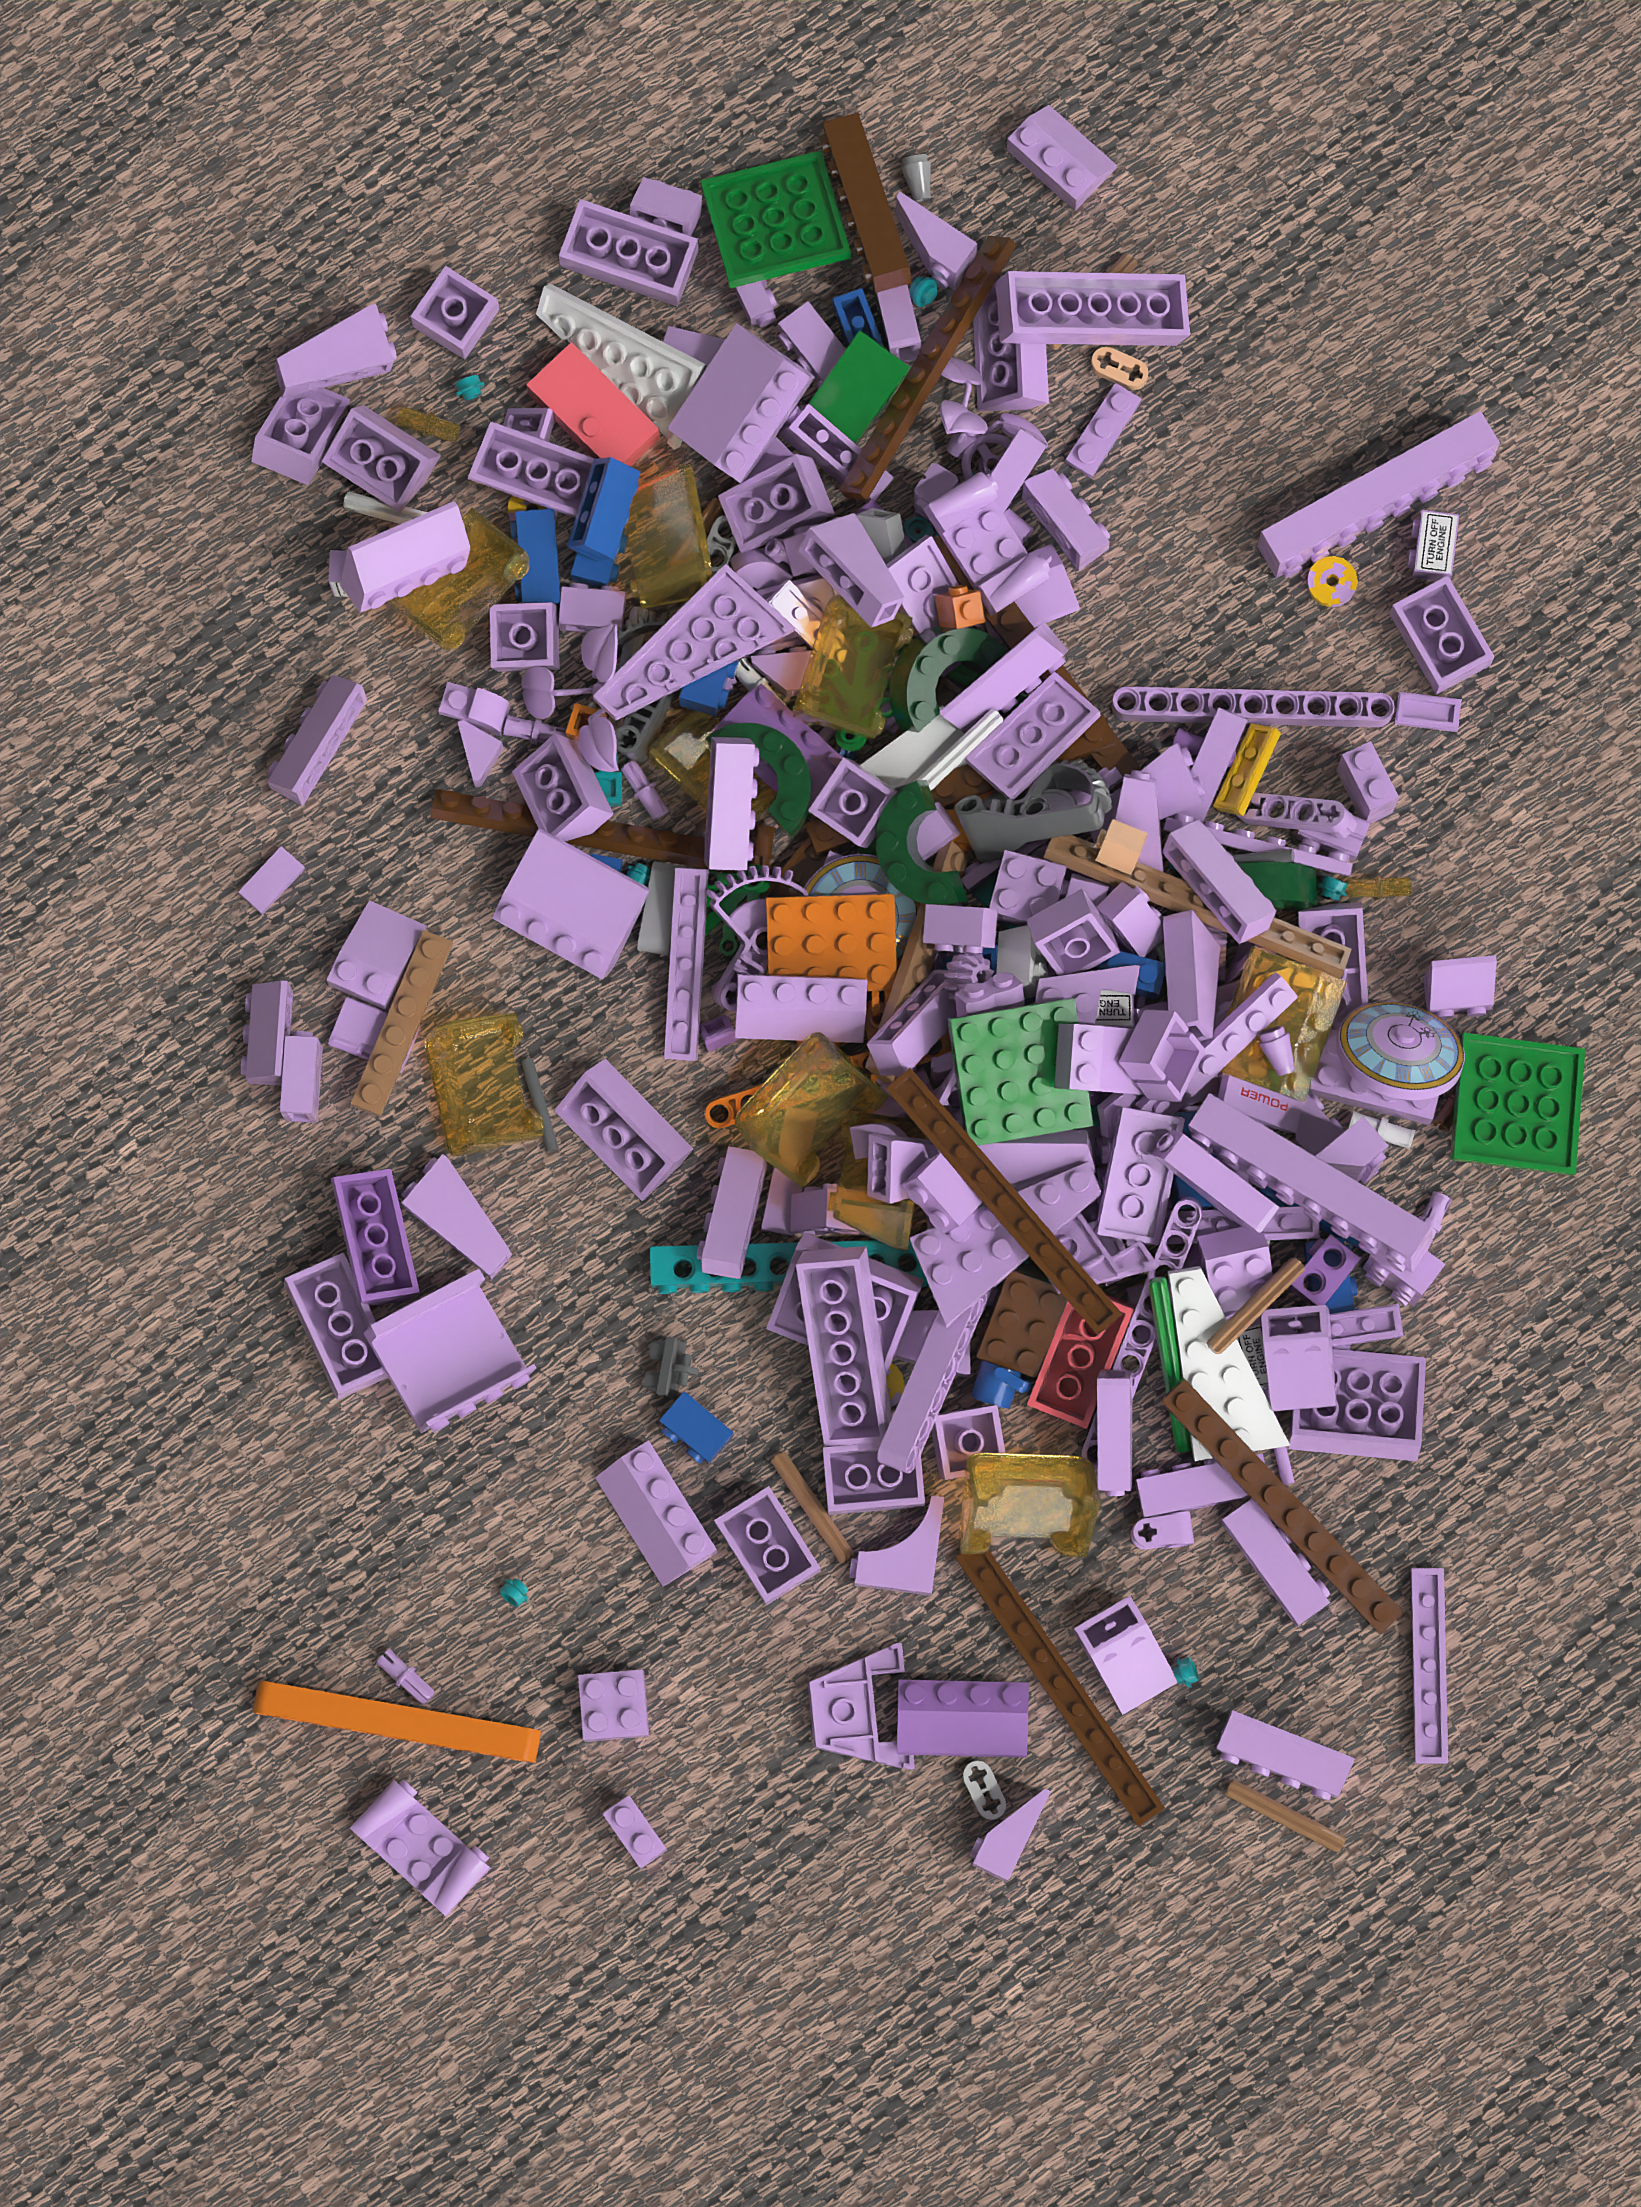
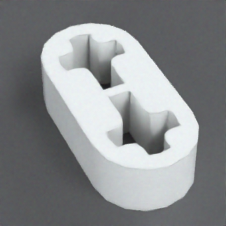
M982 1761L971 1762L964 1769L963 1779L977 1811L987 1820L998 1819L1005 1812L1006 1801L993 1772ZM973 1767H977L979 1771H986L987 1775L983 1777L986 1788L981 1790L976 1781L970 1782L968 1777L972 1775L971 1769ZM988 1791L993 1800L999 1799L1001 1804L997 1807L998 1813L992 1814L990 1810H983L982 1806L986 1804L983 1793Z

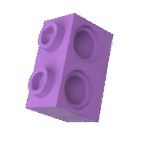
M1331 1234L1326 1241L1319 1238L1308 1252L1313 1257L1304 1266L1305 1271L1288 1288L1309 1306L1325 1305L1361 1259ZM1329 1251L1337 1253L1340 1257V1264L1336 1267L1326 1265L1323 1255ZM1308 1276L1316 1277L1320 1282V1289L1316 1292L1308 1291L1303 1285L1304 1278Z

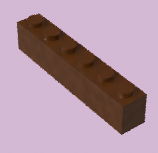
M859 112L823 122L824 135L819 136L823 153H830L832 159L828 161L829 171L832 180L838 178L840 186L836 187L840 205L846 204L849 211L844 213L849 231L855 230L857 238L853 239L856 254L858 257L863 256L866 263L861 265L866 283L872 282L875 293L910 284V267Z

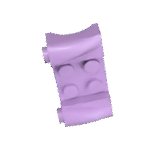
M978 472L925 506L923 510L974 590L980 591L981 600L992 616L1049 579L1047 572L1050 571V567L1043 556H1036L1032 552L1028 554L995 502L997 499L996 491L999 490L996 481L990 474L985 476L982 472Z
M404 1779L400 1783L393 1780L350 1829L447 1917L474 1885L491 1869L485 1863L489 1857L476 1845L469 1849L414 1798L417 1791Z

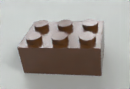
M1021 1263L1001 1281L977 1344V1358L1038 1378L1067 1299L1061 1293H1057L1042 1270Z

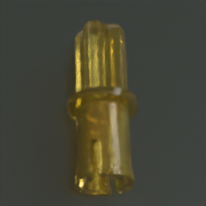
M403 406L399 412L398 417H402L397 419L399 426L420 431L425 437L433 435L451 442H456L459 437V424L435 417L433 412L426 414L407 406Z
M1377 875L1376 878H1348V898L1377 897V900H1381V897L1409 896L1412 892L1411 880L1409 878H1381L1380 875Z

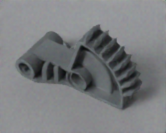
M650 613L648 623L640 615L637 617V626H634L631 620L626 621L628 628L626 631L617 626V634L619 635L617 636V652L633 638L648 632L659 631L670 620L669 615L662 613L660 622H658L655 613ZM616 664L615 670L618 671L621 667ZM676 691L626 716L622 727L617 729L615 735L617 750L628 760H634L637 763H643L648 760L658 741L668 708Z
M1055 760L1035 779L1023 799L1016 801L1007 799L1004 803H1001L999 799H992L991 805L984 806L980 797L968 796L956 804L955 812L976 858L979 861L988 862L1003 859L1005 850L1013 852L1027 842L1098 830L1103 826L1105 813L1113 807L1108 787L1103 778L1095 772L1094 768L1089 769L1087 764L1080 765L1078 761L1070 764L1068 760H1064L1061 763ZM1059 789H1074L1091 795L1090 802L1078 805L1076 799L1070 793Z

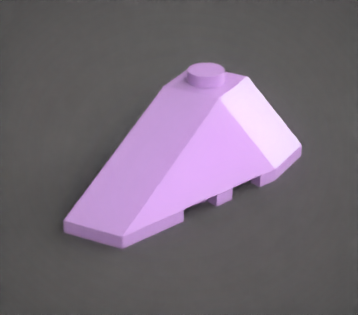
M1362 902L1328 904L1298 911L1299 928L1352 949L1341 979L1311 967L1337 1031L1340 1030L1343 1020L1349 1013L1358 1007L1368 1004Z

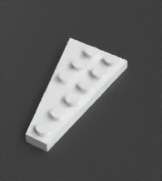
M552 284L544 286L536 315L562 340L567 339L570 343L572 342L659 428V431L668 439L667 443L674 450L679 448L682 440L667 428L703 375L706 364Z
M1200 1266L1167 1271L1182 1378L1189 1382L1252 1451L1290 1446L1237 1339L1222 1354H1214L1207 1346V1341L1227 1322V1319ZM1190 1434L1193 1459L1199 1461L1213 1458Z

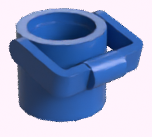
M982 1359L971 1397L991 1405L1009 1409L1011 1408L1016 1390L1021 1393L1028 1392L1031 1388V1381L1018 1371Z

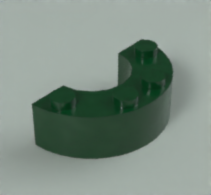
M938 626L917 635L901 651L890 678V705L900 729L919 733L940 714V709L936 703L935 688L939 676L946 667L956 661H960L968 669L987 671L1007 652V649L988 633L971 628L954 629Z
M758 723L728 725L707 736L705 739L710 748L711 737L751 739L755 744V748L759 749V763H763L771 769L778 779L779 788L775 801L768 809L769 815L791 839L805 822L812 801V781L808 765L796 744L782 732Z
M916 780L909 783L889 800L879 818L876 829V851L880 866L890 883L903 895L912 900L928 905H949L966 902L968 900L958 871L943 872L935 870L924 862L918 851L916 838L919 826L937 808L927 780Z
M1289 862L1237 864L1253 880L1254 885L1264 897L1271 901L1275 910L1285 908L1286 910H1294V914L1299 915L1298 911L1318 907L1315 868Z

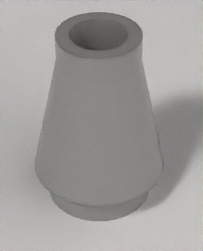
M919 154L903 158V166L900 168L913 200L919 202L931 199V161L927 160V155Z

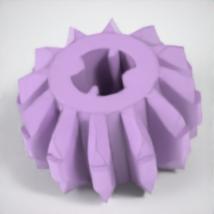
M977 953L954 955L952 962L947 963L948 973L943 975L947 981L944 989L949 990L948 999L954 1000L956 1003L955 993L967 984H981L992 978L991 976L994 971L989 969L990 960L984 959L982 954Z

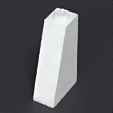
M939 714L919 733L906 731L860 766L893 789L898 790L916 781L964 733ZM964 759L957 767L967 764L966 760Z

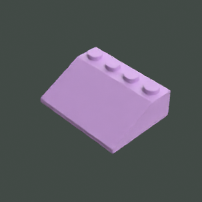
M736 323L667 429L713 465L742 483L748 479L815 376Z
M539 828L506 887L492 919L603 980L615 966L651 889Z
M804 1232L795 1249L768 1322L767 1330L808 1346L796 1263L803 1251L843 1247ZM868 1258L885 1373L887 1375L924 1280Z
M1332 1349L1337 1406L1291 1410L1289 1449L1417 1461L1422 1443L1426 1358Z

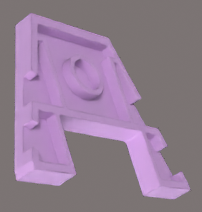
M1132 965L1039 979L1034 1004L1075 998L1078 1024L1095 1025L1101 989L1135 994L1140 966Z
M1096 1178V1181H1097V1183H1098V1185H1099V1188H1100V1190H1101V1193H1103V1186L1101 1185V1183L1099 1182V1180ZM1081 1213L1070 1219L1056 1231L1055 1236L1096 1284L1157 1268L1156 1261L1141 1240L1111 1257ZM1050 1281V1283H1051L1052 1286L1055 1288V1290L1057 1291V1293L1060 1294L1061 1292H1060V1291L1055 1287V1285Z
M902 1643L891 1645L808 1683L814 1748L906 1770L915 1769L914 1755H897V1741L878 1742L872 1675L905 1672Z

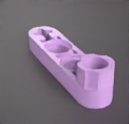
M1254 793L1247 807L1249 808L1253 804L1258 809H1249L1247 813L1245 812L1244 816L1237 815L1244 823L1249 825L1327 832L1338 839H1346L1349 834L1354 833L1357 822L1352 817V814L1338 801ZM1279 804H1283L1285 807L1283 814L1277 818H1272V809ZM1307 807H1312V816L1306 821H1300L1299 815L1301 811Z

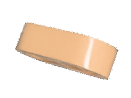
M1101 347L1092 356V370L1101 378L1130 390H1138L1144 387L1147 382V366L1134 357L1110 347ZM1106 355L1110 356V362L1118 366V368L1107 365L1105 369L1100 368L1101 362L1097 359H1104ZM1122 368L1130 372L1134 368H1138L1139 375L1142 378H1136L1134 382L1130 381L1129 374L1122 371Z

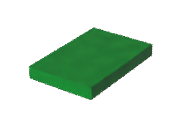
M859 331L809 404L852 442L858 445L912 367L867 334Z

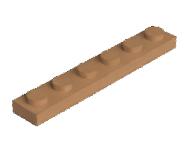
M425 930L422 931L351 1101L352 1107L378 1117L382 1116L451 951L453 941Z

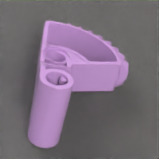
M762 865L760 875H758L756 867L749 866L748 877H746L743 870H737L738 880L735 881L731 874H727L725 879L729 885L725 887L723 883L716 881L715 886L719 892L715 894L709 889L706 891V895L712 899L709 903L710 907L741 942L740 947L722 977L713 985L711 990L714 1002L727 1010L736 1011L737 974L763 975L768 966L767 947L759 949L756 945L757 935L761 932H767L766 899H756L744 903L730 917L722 910L719 903L736 888L756 881L781 882L797 890L799 896H808L804 888L791 881L793 871L786 870L781 878L780 867L775 866L772 870V875H769L768 866ZM728 990L735 994L732 1000L726 997Z

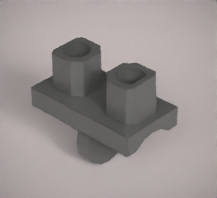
M666 1337V1341H654L651 1343L650 1359L662 1361L660 1373L647 1371L644 1380L645 1388L655 1391L656 1394L667 1399L677 1400L679 1386L687 1387L688 1376H698L699 1373L698 1368L690 1366L692 1355L685 1354L687 1343L672 1337Z

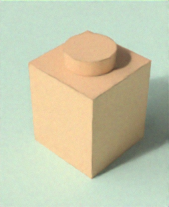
M1112 819L1108 831L1101 829L1095 847L1100 848L1095 861L1131 875L1148 833Z

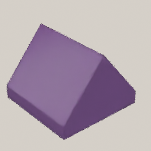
M722 1015L699 1026L700 1035L708 1052L737 1041L735 1030L727 1015Z

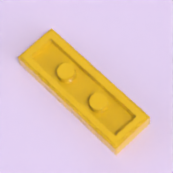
M1254 723L1250 724L1213 805L1218 811L1244 816L1281 735L1277 728Z

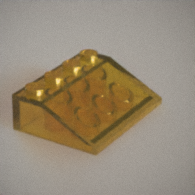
M1251 947L1227 1017L1275 972L1281 975L1298 998L1263 1031L1276 1026H1283L1285 1032H1289L1295 1070L1288 1074L1277 1076L1276 1071L1258 1044L1261 1041L1258 1035L1219 1072L1305 1103L1347 981L1256 947Z

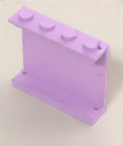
M480 1269L375 1322L363 1333L420 1433L430 1428L435 1433L450 1424L449 1418L457 1414L460 1418H463L477 1409L475 1404L483 1400L487 1404L497 1400L504 1395L503 1389L511 1385L514 1389L525 1385L531 1380L529 1375L536 1369L535 1364L529 1367L525 1366L480 1288V1285L485 1280Z

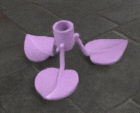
M955 357L950 358L941 375L954 382L963 383L965 387L962 405L950 400H944L940 405V415L946 434L953 433L946 446L950 454L962 459L967 446L975 441L977 437L991 434L997 428H1002L1005 434L1013 438L1019 428L1022 427L1047 444L1039 429L1021 416L1003 413L1000 416V420L995 421L988 428L986 422L980 416L968 411L967 405L972 388L971 384L980 385L982 377L971 364Z
M616 624L593 629L587 632L583 638L581 646L583 663L587 669L593 670L592 677L599 680L593 688L553 690L554 675L549 669L542 666L532 667L524 673L521 683L522 695L525 705L532 716L538 719L550 717L555 708L554 696L594 695L607 681L612 679L617 662L618 637ZM601 708L589 716V725L581 727L579 731V747L583 757L590 765L598 770L615 772L619 770L616 762L617 744L615 730L612 723L606 717L601 716L606 713Z

